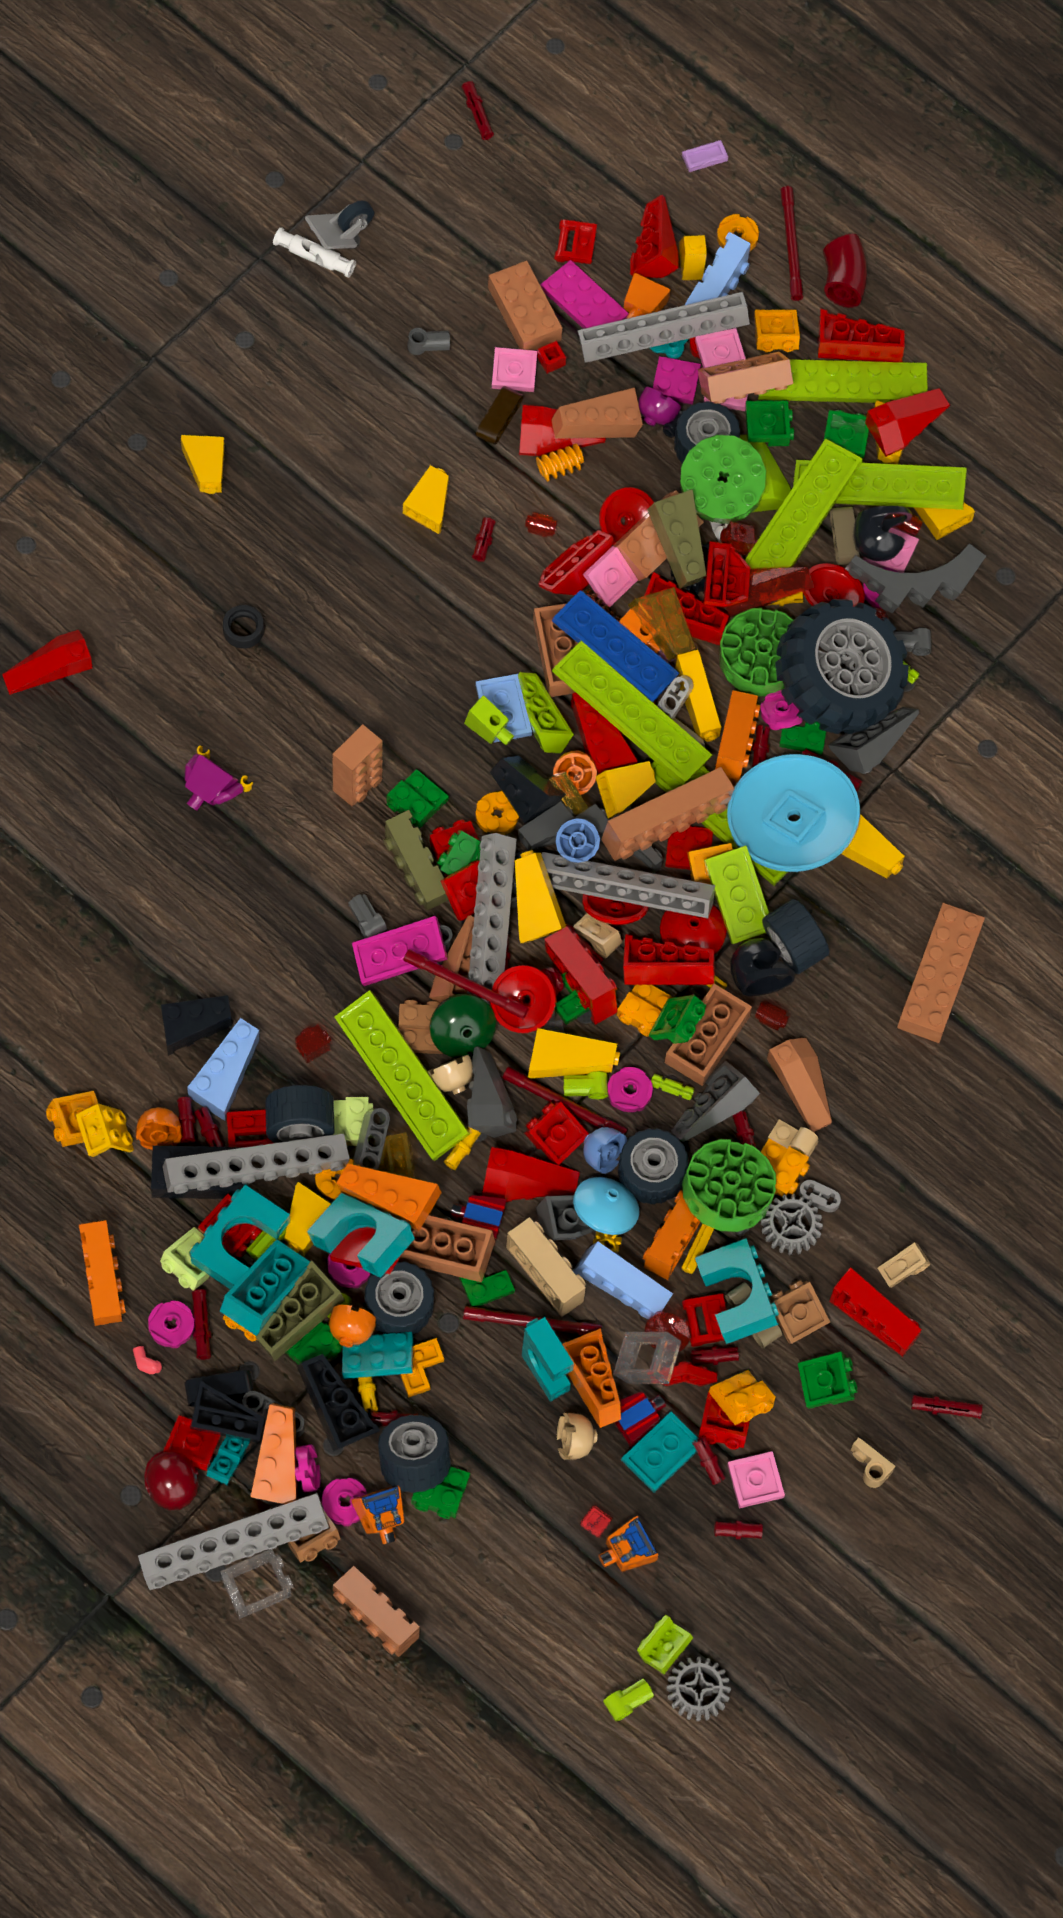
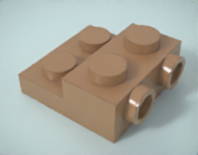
M407 1000L404 1004H400L399 1031L414 1053L442 1054L434 1045L429 1032L432 1014L440 1004L437 1001H429L427 1005H418L417 1001Z
M801 1279L791 1283L788 1291L783 1293L782 1290H779L770 1297V1303L775 1302L779 1315L775 1316L777 1323H779L789 1344L830 1323L809 1281L802 1282Z
M324 1509L323 1512L329 1527L328 1529L322 1530L317 1534L302 1537L297 1541L288 1542L290 1549L300 1563L304 1560L307 1562L314 1560L318 1552L325 1548L327 1550L334 1548L338 1540L341 1539L337 1528Z

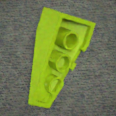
M747 434L740 435V439L748 442ZM765 442L750 443L761 455L766 469L765 492L758 508L753 512L778 510L790 493L791 488Z
M519 672L518 679L535 738L544 752L562 753L573 737V732L537 674Z

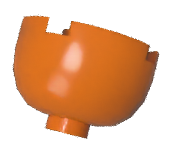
M581 751L564 753L557 759L554 765L553 779L555 784L568 795L587 793L596 781L597 769L595 763L588 754Z
M161 1107L151 1108L145 1111L138 1119L136 1139L140 1140V1145L144 1148L152 1150L153 1146H176L180 1142L182 1136L181 1123L173 1111Z
M351 1305L334 1306L329 1319L331 1334L345 1347L363 1344L372 1336L375 1329L376 1317L361 1308H359L358 1312L351 1310Z

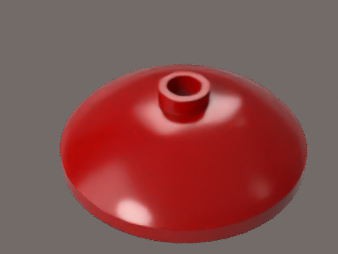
M621 488L612 492L603 502L599 514L600 528L602 532L613 537L612 546L648 513L647 509L654 501L645 492L636 488ZM621 518L625 520L624 525L621 523Z
M829 563L815 565L806 572L802 581L804 596L811 606L820 602L828 603L832 599L852 600L853 607L858 603L864 602V589L860 581L853 578L841 566Z
M583 894L582 904L585 911L594 919L606 924L626 925L636 922L644 917L649 909L647 906Z
M714 905L708 918L666 910L660 923V936L663 944L667 941L673 942L678 947L690 945L713 949L715 955L724 944L726 926L721 912ZM697 922L698 925L692 926L690 923Z
M515 966L504 971L493 984L492 991L529 1007L526 1017L521 1019L490 1002L495 1018L506 1029L517 1033H530L536 1031L537 1028H542L551 1019L556 1007V991L550 978L541 970L532 966ZM527 995H529L531 998V1001L528 1004L525 1002V997Z

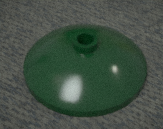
M458 994L447 998L435 1009L430 1020L429 1032L434 1045L443 1054L454 1058L464 1057L468 1054L471 1057L475 1047L485 1049L491 1042L496 1029V1018L490 1005L481 997L473 994ZM465 1030H470L468 1034H463Z

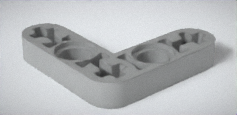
M686 675L679 676L671 682L657 707L663 712L668 713L666 714L705 748L704 740L675 718L693 689V681L690 677ZM684 681L686 689L681 690L678 694L674 693L680 689L681 685L679 683ZM668 697L675 700L676 706L674 709L667 706Z

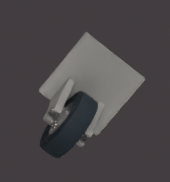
M362 200L347 205L338 214L307 215L305 220L325 249L356 248L357 243L353 238L370 223L374 216V210L367 201Z

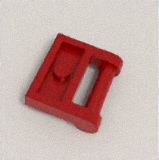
M561 220L559 223L560 237L558 249L555 251L554 260L557 262L571 260L572 262L591 264L597 224ZM569 231H575L572 252L566 251Z
M266 1110L227 1112L229 1147L246 1148L274 1144L268 1138L266 1140L235 1142V1136L266 1134Z
M723 1293L687 1299L682 1302L683 1309L687 1313L692 1347L725 1341L715 1316L726 1311ZM696 1307L702 1308L707 1332L705 1335H700L695 1312Z

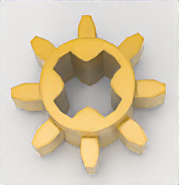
M596 1231V1238L593 1239V1244L600 1242L611 1251L618 1253V1245L621 1244L622 1237Z

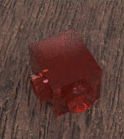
M730 521L727 527L721 531L720 541L732 544L738 554L746 556L755 545L754 526Z
M319 1025L313 1028L311 1026L307 1027L300 1033L301 1035L295 1037V1046L306 1063L330 1051L331 1038L325 1029L321 1030Z

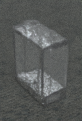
M625 1332L613 1374L630 1384H669L681 1341L668 1332ZM641 1344H657L650 1369H634Z
M273 1549L220 1571L221 1579L239 1619L291 1597L290 1589L294 1588L289 1575L284 1576L281 1570L284 1567L283 1561L279 1554H274ZM270 1562L282 1591L245 1606L234 1577Z

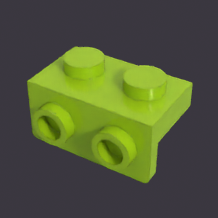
M665 1615L655 1624L654 1629L647 1638L641 1641L637 1651L645 1663L665 1674L692 1641L693 1637L689 1632L674 1624L669 1616Z

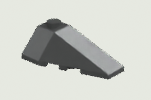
M902 707L888 714L880 723L870 726L865 731L854 735L844 734L829 744V749L850 771L860 772L861 774L869 773L873 770V767L884 759L918 716L919 710Z

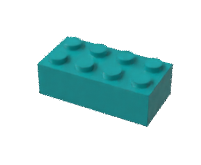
M276 1239L226 1293L220 1312L257 1336L273 1313H276L281 1306L285 1296H288L294 1288L298 1278L302 1277L307 1270L310 1261Z

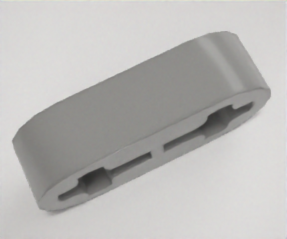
M806 1180L800 1186L799 1196L804 1197V1202L807 1203V1201L811 1200L813 1206L825 1212H834L839 1208L841 1197L835 1190L813 1180ZM809 1187H812L813 1193L810 1196L806 1195L805 1189L808 1190ZM833 1197L834 1203H831V1205H827L826 1199Z

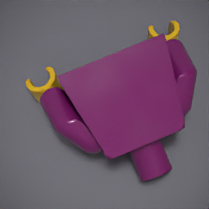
M203 746L197 747V754L185 765V787L193 792L187 804L197 811L204 801L214 806L235 798L243 791L248 792L252 789L253 782L250 784L244 783L247 781L248 776H242L240 783H237V778L209 759V749L206 753H202Z

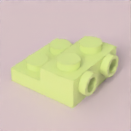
M346 1097V1100H334V1135L344 1134L347 1146H357L363 1117L367 1111L373 1109V1103H368V1097Z
M195 1227L166 1249L160 1260L164 1271L174 1273L178 1277L181 1286L184 1288L189 1287L193 1291L209 1279L210 1276L191 1263V1249L197 1242L201 1243L205 1237Z

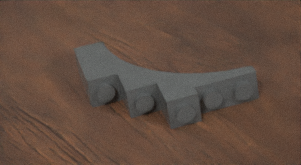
M968 544L949 563L934 570L920 573H899L884 570L869 564L855 555L845 570L853 578L859 579L866 584L869 590L878 593L879 595L875 601L883 610L893 613L906 595L914 604L921 607L925 606L936 590H939L945 598L954 601L977 571L986 555L971 544Z
M559 802L518 829V839L527 851L533 850V853L546 846L555 844L556 833L559 828L567 821L578 818L592 823L598 831L600 842H602L601 839L607 822L611 819L607 817L605 810L599 809L596 804L575 817L569 806L565 807L562 802ZM629 806L628 808H626L624 811H622L621 813L617 814V815L614 816L613 818H615V817H617V816H619V815H621V814H623V813H625V812H628V811L632 810V808ZM650 846L646 850L642 851L639 849L633 853V856L641 860L653 873L661 869L663 858L656 848L653 849Z

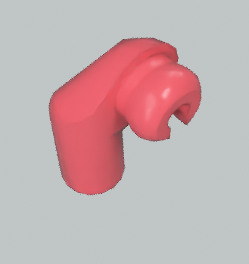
M144 1346L133 1349L137 1368L140 1371L152 1375L161 1371V1362L147 1358Z

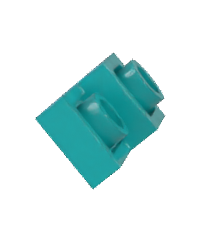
M226 1437L219 1447L217 1456L208 1468L206 1476L228 1485L250 1442Z

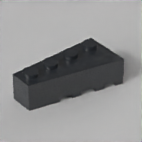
M323 1354L297 1365L333 1452L380 1431L377 1425L369 1418L365 1409L353 1397L354 1395L349 1388L347 1389L341 1381L340 1376Z

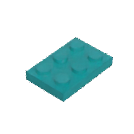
M412 1332L372 1335L363 1344L353 1345L352 1347L343 1346V1379L413 1373Z
M670 1412L628 1451L621 1461L655 1493L697 1453L692 1442L698 1439V1437Z

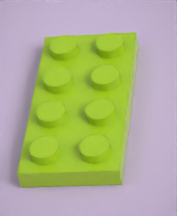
M747 846L704 859L711 884L715 885V896L731 944L766 933L762 919L769 914Z

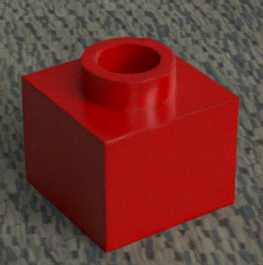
M557 341L538 348L537 358L546 374L566 365V356Z

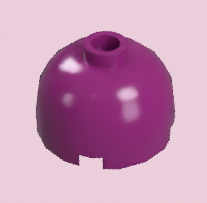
M645 387L638 400L640 413L645 417L643 421L653 427L655 424L664 425L673 421L678 416L681 406L670 397L662 396L661 392Z

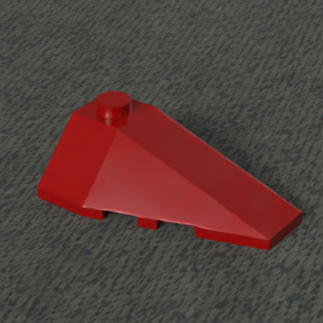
M660 195L646 204L640 224L643 227L642 233L636 238L635 242L638 247L636 253H632L630 259V275L632 276L636 273L643 277L663 278L678 269V249L665 196Z
M940 388L886 402L868 410L865 424L883 454L887 457L907 447L909 442L920 435L925 427L933 423L945 412L950 404Z
M523 405L519 455L542 456L559 449L565 451V447L570 446L572 448L573 444H578L579 447H586L605 443L606 438H555L551 420L557 410L544 406Z
M79 630L57 636L3 673L2 676L8 693L11 695L92 669V660L84 637Z
M491 1147L482 1196L507 1199L506 1202H512V1200L518 1199L531 1200L536 1197L574 1195L580 1172L514 1151Z

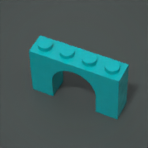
M244 1185L241 1190L237 1189L230 1205L227 1208H222L217 1216V1222L214 1226L211 1224L206 1229L204 1239L201 1243L197 1242L190 1251L191 1263L229 1289L239 1281L249 1270V1267L225 1251L222 1245L225 1233L235 1225L252 1224L273 1238L278 1239L290 1223V1214L247 1185Z
M343 1193L333 1201L307 1231L314 1246L331 1254L350 1232L363 1227L376 1229L373 1238L359 1252L357 1257L365 1271L380 1278L415 1239L411 1231V1225L403 1219L398 1220L386 1211L381 1212L369 1203L364 1204L357 1198Z
M747 1239L695 1257L706 1287L733 1277L744 1278L752 1283V1292L743 1304L715 1315L726 1344L778 1325L775 1317L779 1315L775 1302L770 1303L768 1298L772 1296L768 1283L763 1284L762 1278L766 1276L761 1264L756 1265L755 1259L759 1257L755 1246H749Z
M545 1317L540 1320L536 1318L530 1321L524 1331L522 1357L551 1402L570 1391L571 1383L566 1374L573 1371L574 1363Z

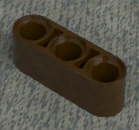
M503 386L478 426L476 436L496 445L520 407L523 395Z

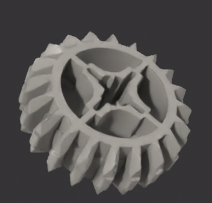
M785 1194L782 1195V1202L775 1198L773 1201L774 1205L770 1204L766 1216L761 1220V1225L764 1226L762 1234H768L765 1238L766 1242L773 1241L772 1249L780 1246V1253H783L784 1249H788L789 1255H792L793 1249L796 1250L798 1255L801 1254L802 1248L808 1251L810 1245L816 1244L817 1240L815 1238H820L821 1232L819 1230L823 1227V1224L819 1222L822 1216L816 1214L818 1208H810L812 1201L809 1200L807 1203H804L803 1196L796 1200L795 1194H792L790 1199ZM785 1210H796V1212L788 1213ZM803 1216L809 1222V1232L805 1230V1226L801 1223ZM775 1217L779 1220L778 1223L782 1225L780 1233L774 1227L773 1219ZM796 1221V1225L789 1226L787 1229L788 1224ZM796 1236L799 1239H788L787 1237Z
M697 1657L696 1663H693V1660L688 1658V1666L681 1661L679 1663L680 1670L673 1668L672 1673L674 1676L668 1677V1682L671 1685H667L666 1690L673 1693L669 1694L667 1698L671 1701L676 1700L671 1707L675 1709L680 1706L681 1708L678 1712L680 1716L685 1711L688 1712V1720L691 1719L693 1714L696 1715L697 1722L700 1721L701 1715H704L707 1721L710 1719L709 1712L716 1717L718 1716L717 1708L724 1710L725 1705L723 1702L729 1701V1697L726 1694L730 1693L731 1688L724 1685L728 1684L730 1680L729 1678H721L725 1674L724 1669L716 1671L719 1666L718 1663H714L712 1667L709 1666V1658L706 1659L705 1664L701 1663V1657ZM695 1672V1677L692 1682H686L685 1685H679L680 1681L684 1676H686L689 1673ZM703 1673L709 1675L717 1686L706 1682L703 1678ZM698 1679L699 1685H701V1688H704L700 1693L699 1699L698 1693H696V1690H693L697 1685ZM680 1692L691 1696L694 1700V1705L686 1702ZM712 1693H718L716 1699L712 1703L702 1706V1701L705 1696H711Z

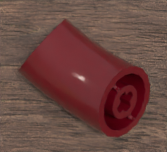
M852 233L831 241L822 252L827 265V281L824 287L825 295L836 305L847 308L857 307L861 304L867 280V264L864 249L859 236Z

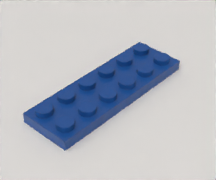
M581 590L552 619L553 623L577 643L580 641L584 642L651 702H654L680 674Z

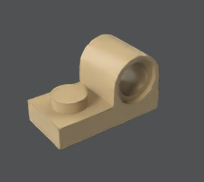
M588 913L573 926L575 932L589 940L594 950L603 958H607L622 944L618 930L594 919Z
M780 1119L767 1140L771 1139L787 1149L790 1146L808 1157L811 1156L818 1144V1136L811 1130L804 1127L797 1130Z
M914 1242L878 1267V1270L888 1286L892 1288L908 1276L922 1272L931 1263L920 1246Z
M859 1437L853 1443L851 1448L853 1456L862 1463L865 1461L867 1463L863 1473L864 1483L871 1488L880 1487L893 1473L895 1465ZM876 1470L880 1473L881 1477L873 1478L869 1472Z

